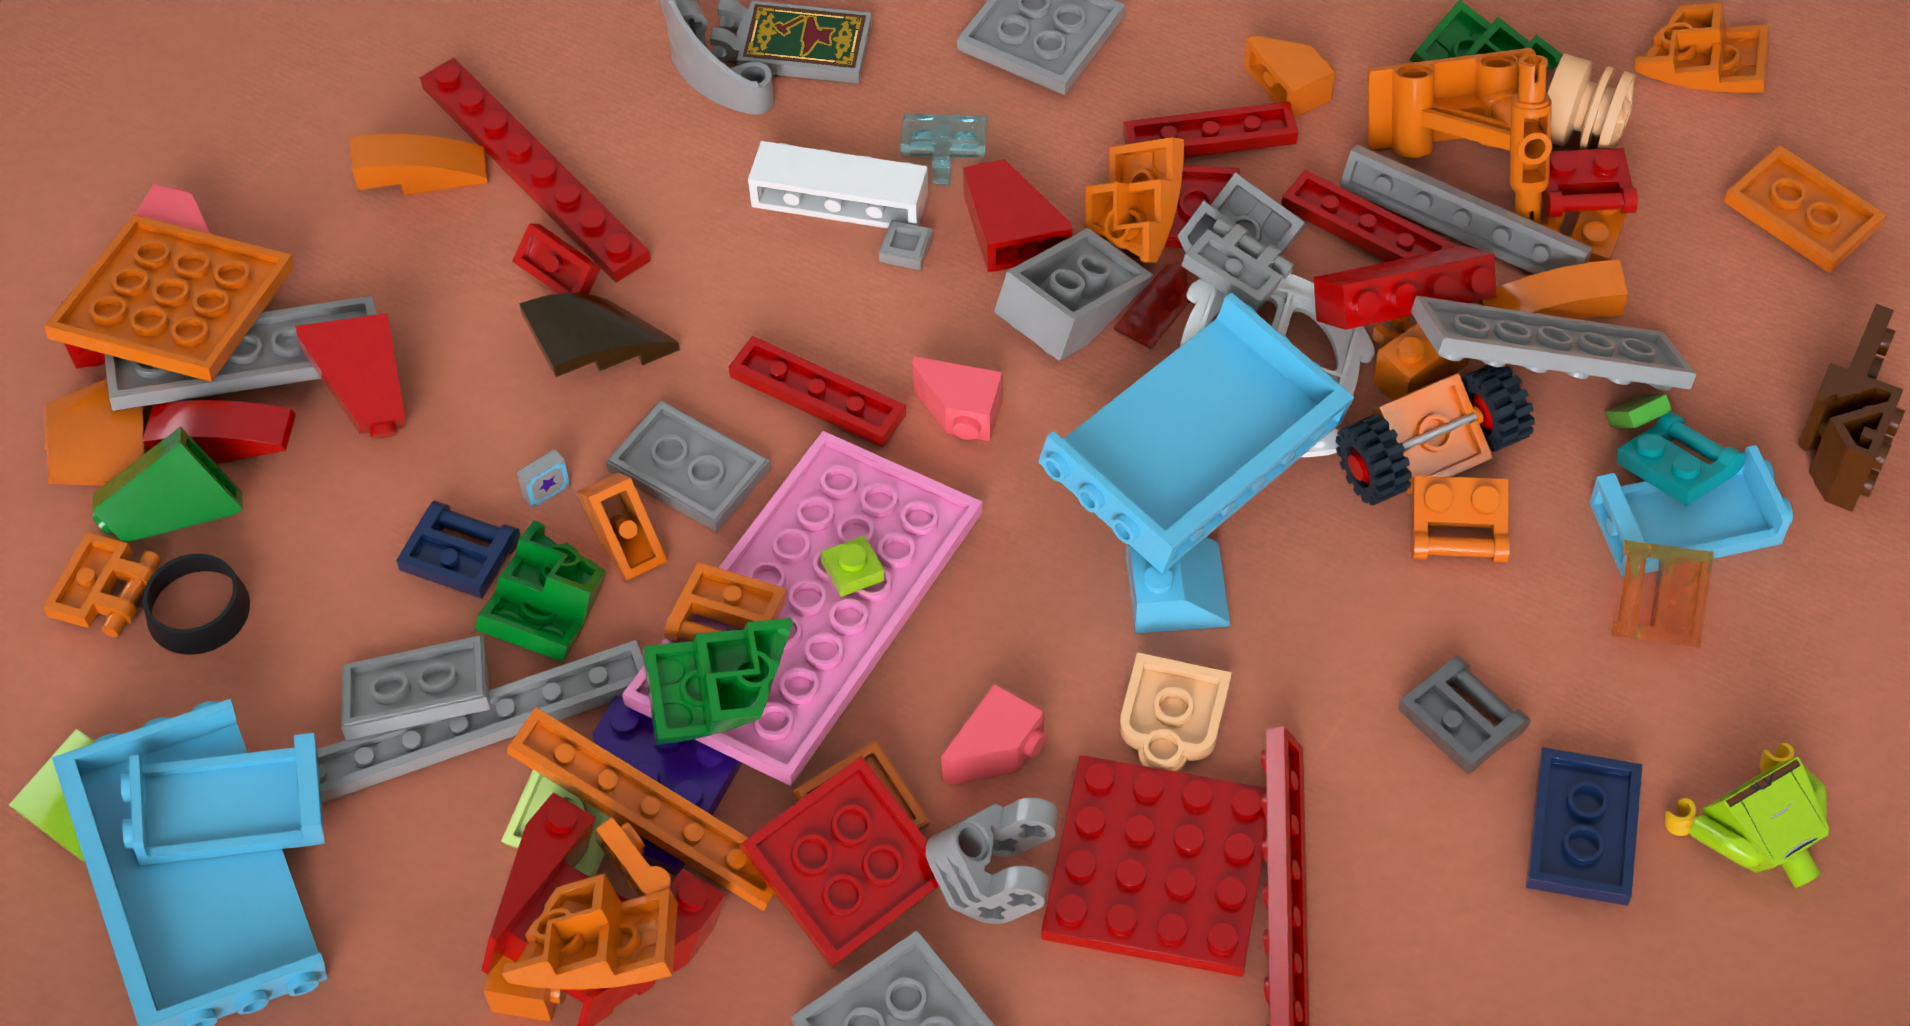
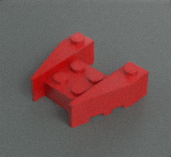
M554 792L525 825L489 936L481 969L487 975L503 955L514 962L518 960L528 945L526 932L532 923L541 916L545 908L544 905L556 887L590 878L574 867L587 852L596 817ZM684 869L680 871L670 885V890L678 902L673 962L674 972L689 964L712 933L726 896L725 893ZM617 894L621 902L628 901V899ZM656 980L612 988L560 990L583 1003L577 1026H594L612 1014L614 1007L636 993L640 996L652 988Z

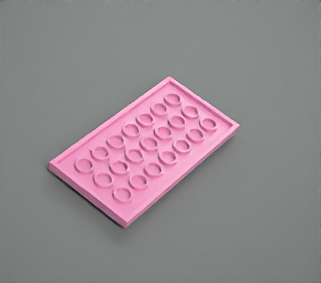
M822 431L719 566L720 569L777 585L787 590V601L778 619L792 618L793 625L761 719L695 740L792 786L982 514L983 502ZM865 536L884 569V581L840 597L821 563V551ZM692 614L689 620L721 631L743 629L697 614ZM664 638V640L661 642V644L678 643V642L671 641V640H668V639H665V638ZM643 666L623 692V702L625 706L652 718L645 666Z

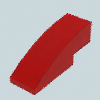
M193 400L157 404L152 407L142 442L149 449H152L181 426L216 464L286 451L296 413L290 408L228 400Z

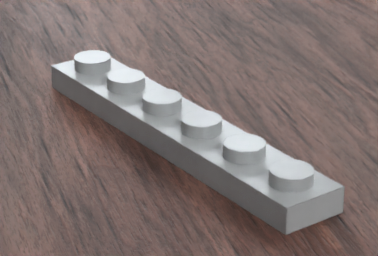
M1356 145L1350 150L1339 187L1476 249L1495 253V257L1533 274L1560 267L1588 263L1593 250L1591 246L1362 146Z

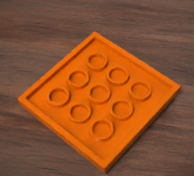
M133 214L44 325L47 338L212 382L294 269L292 254Z

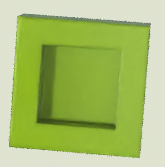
M865 536L821 551V563L840 597L884 581V569Z

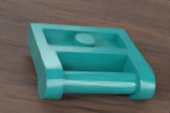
M1669 411V413L1660 417L1654 427L1617 448L1616 463L1687 506L1734 477L1744 465L1745 454L1734 447L1729 446L1725 448L1687 426L1683 417L1673 411ZM1672 441L1680 442L1713 463L1710 465L1675 445Z

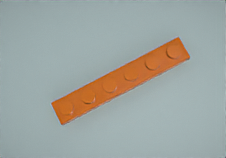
M535 707L508 745L507 754L609 817H613L622 825L628 822L637 834L760 910L764 911L775 893L739 848L741 843L748 839L747 836Z

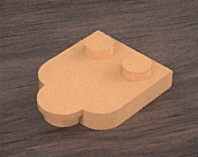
M1137 652L1120 716V734L1126 744L1138 750L1141 766L1180 772L1185 766L1186 761L1202 760L1213 752L1230 688L1232 672Z

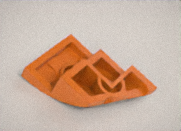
M1723 2L1681 5L1670 17L1669 23L1655 34L1653 46L1643 57L1638 55L1634 59L1635 72L1672 85L1713 92H1765L1770 45L1769 24L1726 27Z
M1171 137L1109 147V183L1085 186V229L1089 228L1100 237L1107 238L1114 246L1139 256L1143 262L1157 263L1171 231L1178 205L1183 171L1184 139Z
M107 378L46 403L44 450H47V484L103 486L143 456L142 406L112 411Z
M605 873L556 887L544 905L543 913L532 923L525 934L528 945L515 963L506 962L502 968V975L507 983L548 989L612 988L673 976L678 902L670 888L621 902Z

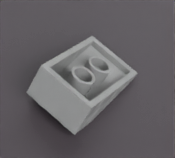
M1086 228L1008 270L994 313L1043 348L1046 353L1061 361L1087 346L1152 282L1154 275L1091 229Z

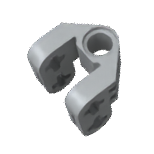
M1040 798L1019 799L1005 807L995 803L933 835L926 845V858L949 907L977 921L988 924L1008 923L1045 905L1049 878L1041 870L1029 866H1012L992 875L984 871L986 865L990 864L991 854L1002 857L1016 856L1054 838L1059 813L1057 806L1050 801Z

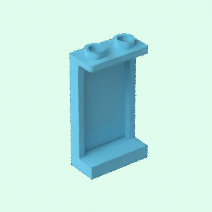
M1757 445L1746 447L1744 451V465L1734 477L1687 506L1646 481L1620 486L1615 473L1597 476L1589 504L1621 577L1627 578L1782 544L1788 527L1793 520L1792 507L1789 500L1781 496L1774 482L1775 477L1772 465L1768 460L1763 459Z
M314 733L294 735L295 748L143 764L140 754L129 755V772H123L120 775L123 802H131V818L123 819L122 822L125 849H134L139 866L325 844L319 762Z

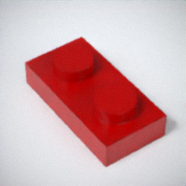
M529 223L512 262L558 294H589L601 269L600 265L541 224Z

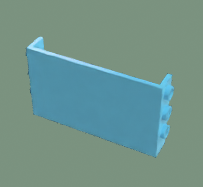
M1231 292L1225 297L1217 319L1063 439L1055 431L1047 435L1038 463L1044 467L1046 473L1053 480L1061 482L1071 491L1086 510L1095 513L1112 528L1119 540L1132 546L1163 574L1339 426L1354 396L1331 378L1319 364L1310 360L1297 349L1285 335L1276 331L1262 319L1251 306L1242 302Z
M230 699L222 702H204L194 707L191 712L173 718H155L144 724L142 728L124 734H106L96 739L91 745L52 757L138 1026H214L219 1018L236 1012L239 1014L254 1013L264 1008L271 999L288 993L290 996L306 994L314 990L319 985V982L327 980L321 952L319 953L282 849L139 866L134 849H125L122 822L123 819L131 818V802H123L120 775L123 772H129V755L140 754L143 764L247 753Z

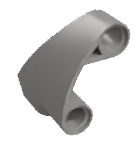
M658 0L661 11L666 19L672 62L679 74L692 88L715 103L746 114H763L773 107L775 102L771 70L767 65L761 62H748L729 68L707 48L705 31L708 28V21L698 0Z

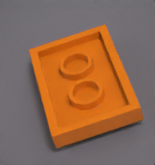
M1781 145L1776 147L1728 189L1724 198L1725 204L1828 273H1831L1883 225L1887 215Z

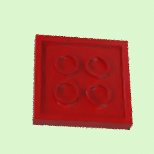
M859 756L742 842L739 847L832 969L940 887L926 858V845L928 841L862 756Z

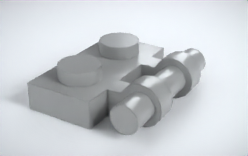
M1219 218L1212 227V230L1207 229L1185 254L1181 266L1228 295L1232 292L1242 302L1251 306L1257 312L1278 288L1281 279L1288 278L1295 264L1282 257V251L1270 244L1266 247L1248 235L1249 230L1238 223L1233 226Z

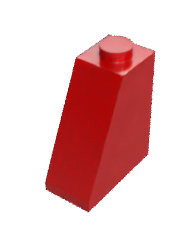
M1005 159L963 167L964 198L988 273L1014 268L1072 237L1070 221Z
M387 313L295 326L298 346L359 434L370 433V438H385L396 435L398 433L397 428L405 427V413Z

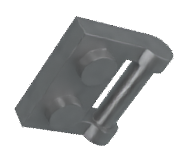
M1458 655L1400 700L1398 710L1469 775L1506 743L1517 739L1529 726L1531 719L1519 709L1513 711L1469 671L1470 665ZM1457 685L1499 724L1494 727L1451 687Z

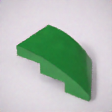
M1459 0L1416 49L1409 60L1414 63L1532 48L1536 55L1547 58V71L1558 66L1563 54L1537 34L1531 41H1528L1499 17L1490 24L1468 5Z
M533 520L519 538L515 556L499 575L495 593L479 612L475 630L564 662L587 620L606 571L592 560L581 556L578 550L566 542L560 545L555 543L545 535V526Z
M792 618L747 622L742 630L695 634L694 640L689 642L644 646L643 659L656 745L711 736L761 719L793 625Z

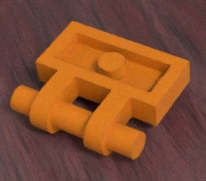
M86 532L42 608L47 617L89 629L98 613L106 615L107 618L101 630L106 635L116 638L119 636L124 625H130L138 612L136 604L143 594L148 580L160 564L161 558L154 552L145 551L138 563L129 561L133 552L128 543ZM118 579L127 582L119 597L109 595Z

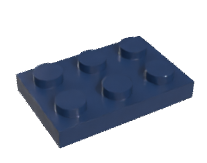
M1542 747L1539 757L1526 888L1628 906L1632 897L1642 764Z

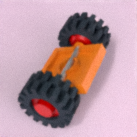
M1491 365L1484 366L1460 377L1459 373L1452 374L1373 408V415L1339 429L1335 441L1339 445L1336 448L1337 455L1342 458V461L1339 463L1342 470L1346 469L1348 475L1345 478L1348 483L1354 484L1353 490L1356 495H1361L1364 503L1369 502V505L1373 506L1405 491L1407 494H1411L1414 476L1452 477L1492 459L1493 456L1490 449L1496 452L1530 437L1529 435L1534 431L1532 425L1535 424V418L1529 414L1533 411L1532 403H1527L1525 397L1529 395L1526 388L1523 390L1520 388L1519 385L1522 381L1518 375L1512 377L1513 370L1509 366L1494 367Z

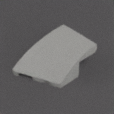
M1235 172L1211 205L1205 201L1202 202L1178 234V238L1185 253H1187L1207 229L1211 231L1216 221L1221 218L1233 226L1237 223L1249 230L1248 235L1266 247L1270 244L1282 251L1281 256H1283L1307 225L1303 220Z

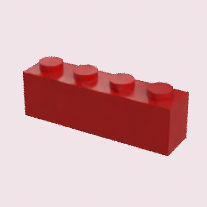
M1459 246L1313 277L1316 321L1344 330L1412 316L1411 309L1416 296L1463 303L1496 297L1495 253L1467 246Z

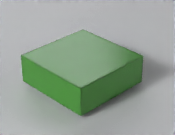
M1642 394L1605 413L1610 426L1614 428H1637L1669 413L1671 406L1666 394Z

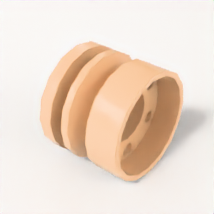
M1563 54L1547 93L1552 101V144L1564 147L1573 131L1576 130L1581 132L1579 150H1589L1595 136L1600 137L1597 149L1613 148L1618 140L1622 138L1635 99L1634 83L1636 74L1624 71L1617 88H1613L1611 86L1615 68L1607 66L1598 83L1592 82V61Z

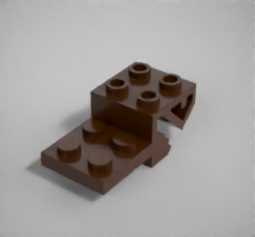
M1879 304L1875 305L1849 370L1830 363L1798 442L1804 451L1813 448L1817 451L1808 472L1825 502L1852 512L1860 495L1869 498L1879 471H1881L1891 448L1893 438L1885 434L1895 437L1905 410L1897 408L1904 389L1876 380L1884 358L1876 356V353L1886 356L1896 332L1887 328L1894 310Z

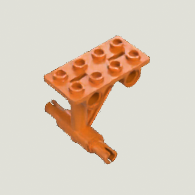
M1532 48L1369 68L1367 71V145L1371 150L1392 147L1399 156L1407 158H1420L1433 152V142L1461 138L1479 142L1487 147H1498L1510 151L1509 184L1512 190L1515 191V214L1529 220L1532 219L1533 222L1541 225L1542 192L1549 184L1550 153L1552 150V101L1549 95L1546 94V67L1548 60L1543 56L1536 55Z

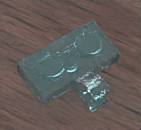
M903 114L900 140L901 156L933 157V185H950L951 157L985 158L987 116Z

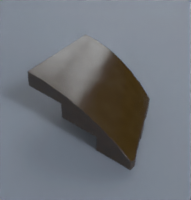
M562 293L534 298L519 304L522 316L555 377L595 362L599 371H602L638 356L641 364L645 365L680 350L677 340L607 298L583 293Z

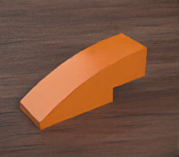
M407 133L349 136L351 169L358 191L401 185L403 195H411L488 183L484 146L445 137Z
M1618 259L1588 262L1533 274L1497 287L1496 297L1480 300V303L1483 306L1572 319L1620 317L1624 312L1628 290L1621 261Z

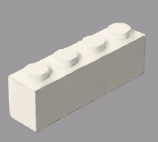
M766 141L760 142L748 177L751 207L888 228L891 220L919 226L929 195L927 166Z

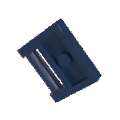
M433 501L396 559L400 571L483 599L508 554H512L517 548L520 530L507 524L498 527L451 511L449 505ZM446 528L491 544L488 548L443 533L441 530Z

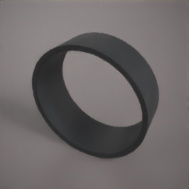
M187 554L168 561L154 572L144 589L143 607L149 632L160 646L174 653L195 655L215 650L228 643L239 633L249 615L250 598L243 582L225 561L208 554ZM211 571L224 574L232 579L233 593L229 604L217 618L203 626L192 629L170 628L161 624L152 615V609L159 594L170 583L184 575Z

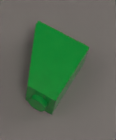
M180 426L93 493L92 517L99 528L106 534L114 533L122 542L127 543L235 515L243 509L242 491Z

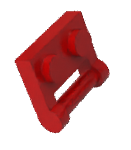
M1624 148L1551 151L1549 184L1542 192L1547 217H1561L1563 212L1620 210L1621 214L1636 213L1638 195L1636 188L1632 185Z

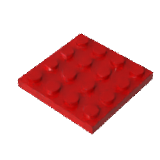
M1080 755L1042 925L1041 939L1243 977L1263 863L1262 840L1267 837V820L1261 805L1262 794L1267 793V788Z

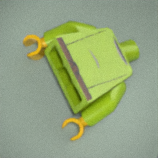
M1782 743L1778 745L1776 757L1769 750H1763L1759 762L1761 774L1703 807L1701 810L1704 815L1696 816L1694 802L1688 798H1681L1677 801V811L1685 817H1677L1670 811H1665L1664 823L1666 829L1671 834L1685 836L1690 833L1691 837L1738 865L1749 868L1754 873L1781 865L1794 888H1797L1822 874L1807 848L1829 835V827L1826 822V786L1802 764L1799 757L1793 758L1794 749L1790 744Z

